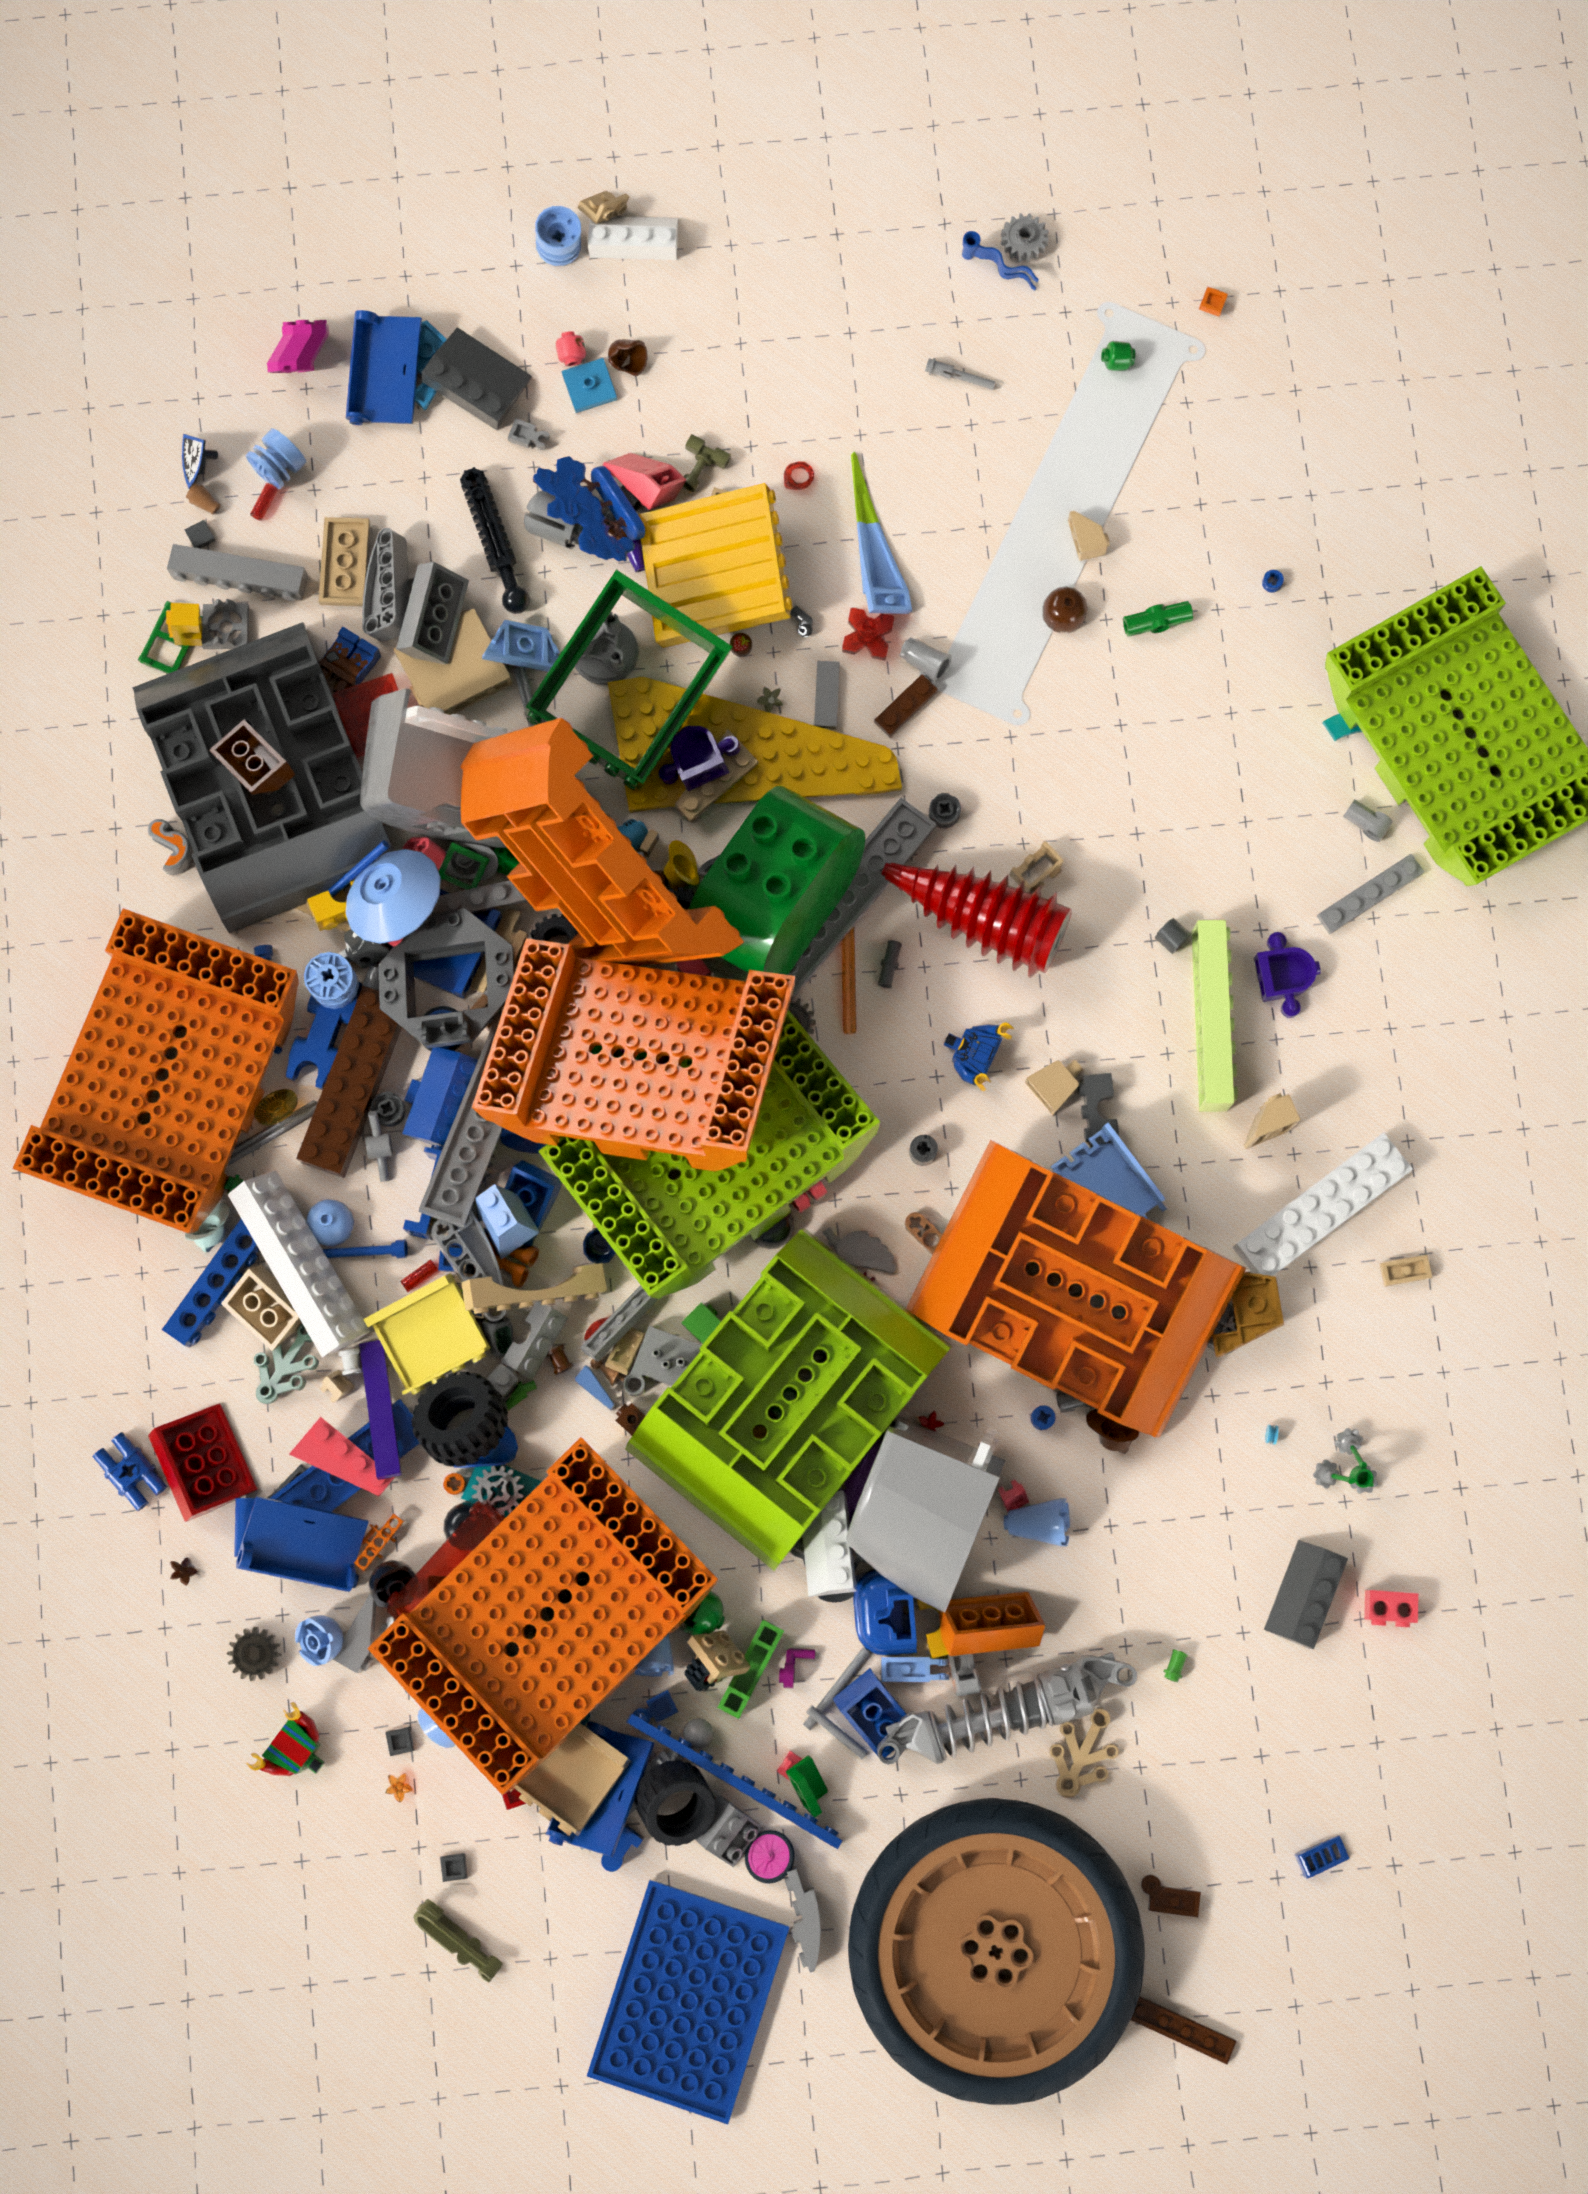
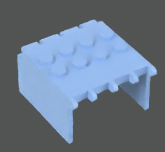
M1109 1123L1105 1124L1102 1130L1094 1136L1088 1138L1093 1146L1092 1148H1089L1083 1142L1069 1152L1074 1159L1073 1162H1070L1064 1156L1050 1166L1053 1172L1147 1218L1145 1213L1158 1205L1162 1212L1167 1210L1162 1203L1165 1197ZM1101 1136L1107 1144H1098L1095 1139Z

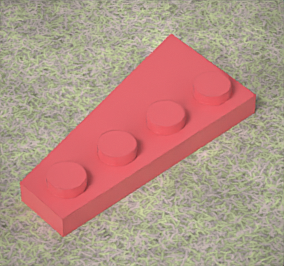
M322 1417L316 1421L289 1453V1455L377 1496H380L395 1478L378 1480L376 1477L375 1461Z

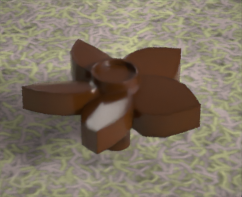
M188 1557L181 1564L175 1561L170 1562L171 1567L175 1570L171 1574L170 1579L176 1580L180 1578V1582L186 1586L190 1581V1577L198 1572L195 1568L188 1567Z

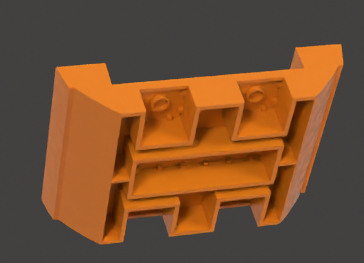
M558 718L473 744L460 766L463 770L461 823L476 841L495 836L500 838L520 862L507 875L508 879L536 911L558 908L579 932L568 943L577 958L643 966L720 957L744 943L739 936V931L729 924L722 910L716 906L690 910L683 909L677 902V897L674 893L667 890L663 885L661 877L649 868L646 859L631 846L632 843L629 838L622 835L617 829L615 821L604 813L600 803L586 791L584 783L574 776L593 755L590 753L587 744L573 732L569 722L563 718Z
M123 908L105 949V952L112 958L40 1128L33 1125L30 1126L12 1169L180 1231L194 1233L198 1231L200 1225L214 1210L223 1196L224 1186L229 1178L224 1172L240 1133L248 1134L265 1093L260 1084L275 1047L278 1046L283 1049L290 1032L297 987L299 985L297 970ZM179 1027H186L187 1033L183 1038L175 1036V1031ZM171 1048H176L178 1050L177 1057L172 1060L167 1059V1051ZM168 1070L169 1077L167 1080L159 1081L157 1079L159 1071ZM153 1091H158L160 1099L155 1103H150L148 1100L149 1094ZM143 1113H150V1122L145 1125L140 1124V1116Z
M526 938L472 1109L486 1121H491L535 1143L557 1146L560 1136L594 1141L603 1154L646 1161L649 1150L685 1156L692 1168L714 1172L726 1169L739 1162H746L793 994L795 976L749 970L747 980L738 981L577 958L570 944ZM595 1046H602V1050L598 1054H592L591 1051ZM616 1050H625L621 1057H613ZM639 1053H647V1057L644 1060H636V1056ZM662 1056L670 1057L666 1064H658ZM691 1059L692 1064L689 1067H681V1063L684 1060Z
M990 1140L906 1308L910 1313L966 1346L970 1344L1010 1364L1011 1369L1053 1390L1057 1388L1096 1408L1098 1413L1119 1424L1159 1438L1195 1371L1246 1267L1206 1247H1202L1033 1162V1160ZM1029 1262H1036L1039 1265L1040 1270L1036 1275H1029L1026 1272L1025 1267ZM1050 1273H1058L1060 1275L1061 1282L1059 1285L1051 1286L1048 1284L1047 1277ZM1075 1283L1081 1285L1083 1289L1082 1294L1078 1297L1071 1296L1068 1291L1070 1285ZM1099 1294L1104 1298V1304L1100 1308H1095L1090 1304V1299L1093 1295ZM1117 1305L1123 1306L1126 1310L1125 1316L1121 1319H1117L1112 1315V1309Z
M582 1437L546 1471L548 1476L410 1613H402L367 1648L501 1795L513 1789L543 1763L567 1739L566 1736L598 1704L603 1703L669 1633H673L694 1612L718 1581L716 1576ZM581 1572L588 1573L590 1577L589 1583L586 1586H580L577 1583V1576ZM564 1589H568L572 1593V1599L567 1604H563L559 1599V1594ZM545 1607H551L554 1611L553 1619L548 1622L543 1620L541 1615ZM529 1624L535 1626L537 1631L536 1636L532 1639H528L524 1635V1629ZM511 1642H515L519 1647V1652L514 1657L509 1656L506 1652V1647Z

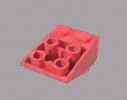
M628 453L603 463V466L609 470L611 475L616 477L625 486L626 490L631 492L649 510L675 500L686 482V479L672 465L633 453Z

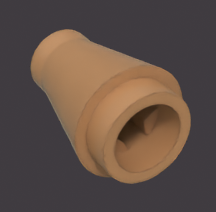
M195 483L186 494L190 504L212 515L221 506L203 485L199 486Z

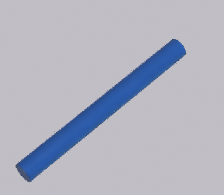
M383 840L327 891H329L331 897L336 896L390 847L389 843Z

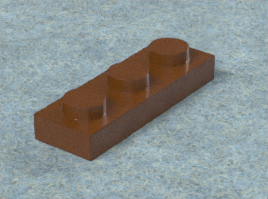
M921 674L874 719V723L886 735L891 737L938 692V688Z

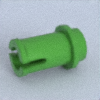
M1173 1649L1167 1670L1164 1669L1163 1672L1165 1673L1164 1678L1178 1682L1179 1679H1182L1181 1672L1188 1655Z

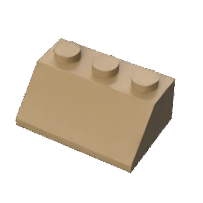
M1281 1093L1268 1098V1101L1260 1107V1111L1255 1115L1244 1143L1245 1149L1289 1132L1301 1120L1289 1094L1283 1097Z
M262 1265L249 1268L221 1303L271 1351H274L302 1324L278 1280Z

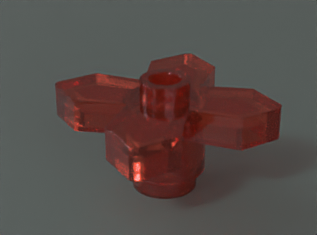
M851 608L848 624L855 632L844 637L842 652L855 655L866 646L873 659L886 660L889 645L882 636L892 632L894 616L881 613L874 619L868 617L862 609Z

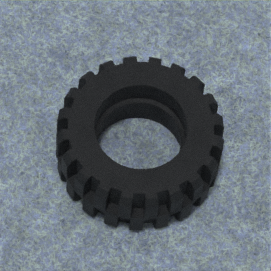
M460 1372L459 1375L451 1373L448 1374L447 1378H439L436 1380V1384L433 1386L429 1385L426 1388L427 1392L424 1395H420L418 1398L419 1404L414 1407V1416L412 1417L414 1436L436 1462L442 1463L445 1466L452 1467L456 1465L460 1467L466 1466L468 1462L470 1464L478 1462L480 1457L485 1458L489 1455V1451L492 1448L495 1449L498 1446L499 1438H503L506 1431L504 1427H507L508 1424L507 1406L490 1381L480 1374ZM474 1408L471 1416L462 1425L446 1430L449 1422L458 1413Z

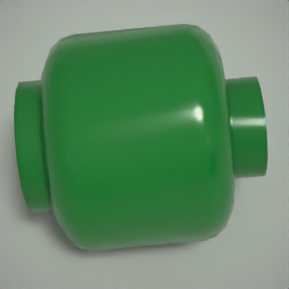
M1111 341L1106 348L1102 349L1101 361L1105 363L1108 370L1127 371L1135 362V349L1128 342Z

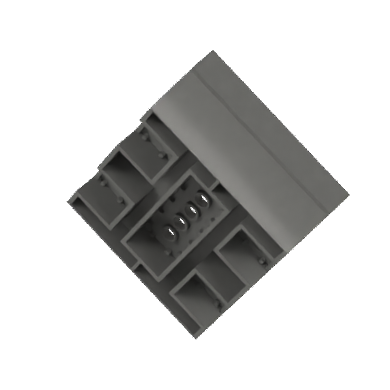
M304 622L132 687L136 710L144 731L150 737L161 764L162 771L160 773L174 810L182 820L194 851L192 857L196 868L228 933L306 904L308 898L326 892L383 840L387 841L390 847L380 856L394 851L383 822L370 817L360 805L363 772ZM243 720L252 724V728L288 763L295 773L287 783L271 794L259 793L252 795L209 751ZM282 804L283 811L280 814H273L271 810L274 805Z

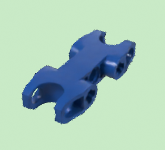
M331 975V977L326 976L325 979H326V981H327L328 979H332V980H333L334 977H333V975ZM359 982L356 997L351 1003L342 1008L331 1009L324 1007L312 995L310 996L307 1012L315 1014V1018L308 1037L304 1038L297 1035L289 1052L286 1072L287 1079L295 1081L303 1067L315 1065L318 1068L315 1087L323 1090L338 1048L334 1047L342 1023L346 1025L349 1023L362 989L361 982Z

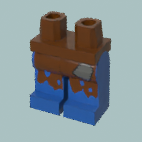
M342 626L338 632L337 639L319 663L327 684H329L332 678L338 681L333 687V691L344 698L350 690L355 692L358 689V685L361 684L379 661L381 654L379 648L363 638L360 639L358 635Z

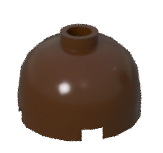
M1068 586L1058 587L1050 592L1045 599L1042 607V616L1047 626L1055 632H1074L1080 628L1086 619L1088 610L1086 599L1075 588Z

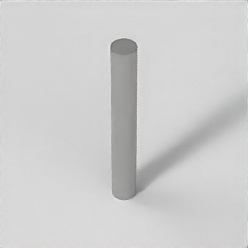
M813 1705L808 1708L806 1713L860 1759L867 1755L868 1752Z

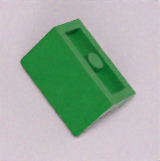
M808 1755L788 1769L786 1774L803 1807L815 1818L822 1813L817 1800L828 1793V1789L813 1759Z

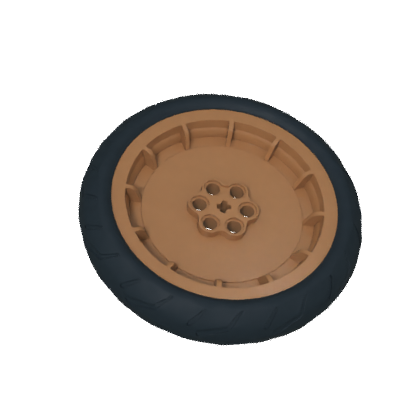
M984 1798L952 1804L923 1816L909 1825L885 1847L866 1874L855 1901L849 1929L848 1958L854 1994L863 2016L876 2039L898 2065L920 2082L953 2098L989 2105H1014L1040 2100L1064 2090L1084 2078L1105 2060L1125 2032L1141 1993L1145 1945L1139 1910L1130 1887L1115 1861L1090 1834L1068 1818L1038 1805L1018 1800ZM982 1921H991L994 1928L990 1932L982 1931L980 1928ZM1012 1924L1017 1926L1019 1931L1015 1936H1008L1004 1931L1005 1927ZM969 1940H974L978 1944V1949L974 1952H969L965 1949L964 1944ZM993 1945H996L997 1948L1002 1947L1000 1955L996 1956L994 1952H989L992 1951ZM1017 1949H1024L1028 1955L1024 1960H1017L1014 1957V1952ZM982 1964L986 1966L987 1973L983 1976L976 1975L973 1971L976 1965ZM1009 1969L1012 1972V1976L1008 1980H1002L998 1976L999 1971Z

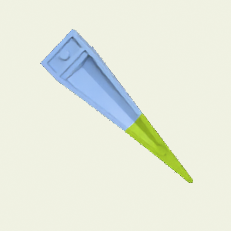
M854 451L851 454L862 586L863 594L866 595L869 613L909 614L912 611L909 590L879 524L857 454Z

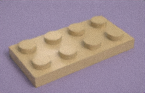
M324 517L319 588L320 605L363 606L370 535V520L368 518Z

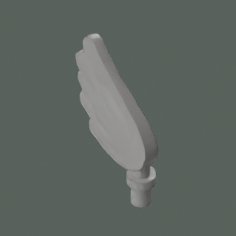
M830 1227L822 1232L829 1241V1246L833 1245L836 1253L852 1266L871 1268L888 1273H894L896 1270L895 1265L892 1263L894 1255L888 1251L886 1245L882 1244L878 1237H869L866 1231H855L840 1238L839 1235H835Z

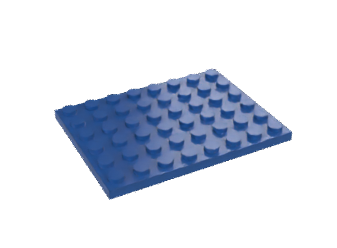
M650 1879L587 2077L728 2125L790 1926Z

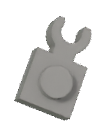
M515 418L508 435V441L529 448L531 443H533L538 449L545 450V444L539 442V440L542 438L549 440L550 435L546 431L536 432V425Z

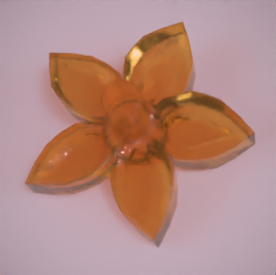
M406 1773L400 1775L398 1779L393 1775H388L389 1783L392 1786L386 1789L385 1794H394L395 1799L400 1803L403 1801L405 1793L413 1789L409 1784H404Z

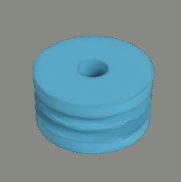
M1270 1424L1267 1425L1265 1443L1270 1441V1444L1271 1442L1274 1445L1276 1444L1279 1431L1278 1426L1275 1425L1274 1427L1273 1425L1271 1427Z

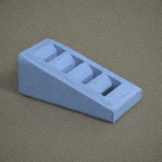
M585 1365L575 1377V1381L609 1410L613 1411L615 1408L614 1402L592 1370Z

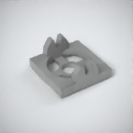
M216 599L214 604H203V649H234L249 643L248 603H235L230 599L222 602L220 599ZM223 611V619L218 623L210 624L212 617L218 612ZM230 611L239 615L242 623H234L230 619ZM224 622L232 623V630L228 633L220 631V626ZM210 631H218L222 635V639L219 636L213 638ZM235 631H241L235 639L230 638Z

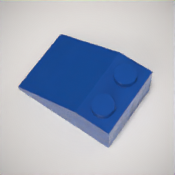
M522 1160L513 1166L504 1189L519 1196L540 1232L556 1201L562 1182L557 1176ZM538 1234L523 1245L527 1247L532 1246Z
M870 1668L833 1698L840 1712L877 1756L878 1744L888 1734L885 1726L899 1722L907 1714ZM885 1746L881 1753L884 1757H887L895 1748Z

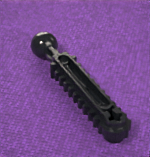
M475 467L464 470L460 478L463 492H465V499L468 500L467 504L470 508V513L474 515L472 517L473 521L477 523L475 525L476 529L480 531L478 535L482 539V546L485 547L484 552L487 555L486 559L491 572H498L499 577L502 579L505 592L502 595V605L508 612L521 614L527 610L530 604V595L526 589L518 586L514 576L513 566L517 563L512 548H509L511 546L509 540H506L508 536L504 532V525L501 524V516H498L500 514L498 508H496V503L492 501L494 497L490 493V486L487 485L488 480L483 470L480 471ZM475 480L477 487H473L471 481Z

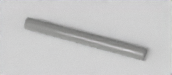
M865 1648L859 1651L817 1705L816 1709L824 1714L833 1702V1698L841 1692L869 1656L870 1652ZM809 1716L803 1725L811 1730L817 1721Z

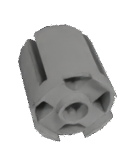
M545 491L537 492L527 505V509L530 512H526L524 515L525 529L531 534L573 549L575 545L572 542L578 534L582 533V525L578 523L570 525L561 518L555 519L547 516L548 503L554 501L555 496Z

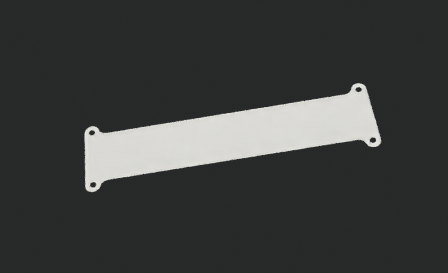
M1105 302L1098 307L1097 316L1103 322L1105 332L947 653L952 655L948 670L937 683L928 678L923 672L920 671L919 676L923 674L937 687L938 691L1017 726L1025 724L1030 717V710L1024 704L1022 694L1053 631L1043 620V603L1049 593L1058 587L1068 586L1074 588L1087 561H1079L1068 523L1070 511L1078 512L1103 528L1180 366L1186 361L1200 360L1205 354V346L1200 340L1113 302ZM1111 309L1113 316L1107 317L1105 311ZM1109 342H1128L1135 349V362L1127 371L1108 370L1105 363L1101 361L1102 349L1106 348ZM1196 346L1198 351L1192 354L1189 352V348ZM1016 709H1019L1022 712V716L1020 718H1016L1013 715V712Z

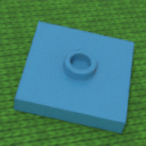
M603 358L561 371L575 413L617 400V395Z

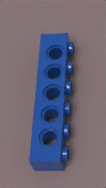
M242 1218L161 1329L186 1347L190 1348L191 1345L198 1343L202 1337L201 1331L203 1328L213 1322L218 1307L223 1306L221 1303L228 1296L233 1286L242 1278L243 1272L247 1267H251L258 1258L256 1254L260 1249ZM247 1237H251V1246L249 1248H243V1240ZM237 1256L238 1264L233 1268H229V1259ZM218 1276L224 1277V1284L221 1287H215L214 1281ZM209 1295V1305L202 1307L200 1304L202 1297ZM194 1314L196 1316V1323L188 1327L187 1318Z

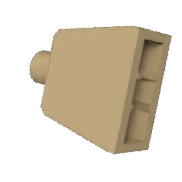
M1057 1060L1027 1077L1025 1084L1054 1116L1079 1087L1080 1084L1075 1077L1083 1071V1068L1076 1060L1066 1067L1061 1061Z

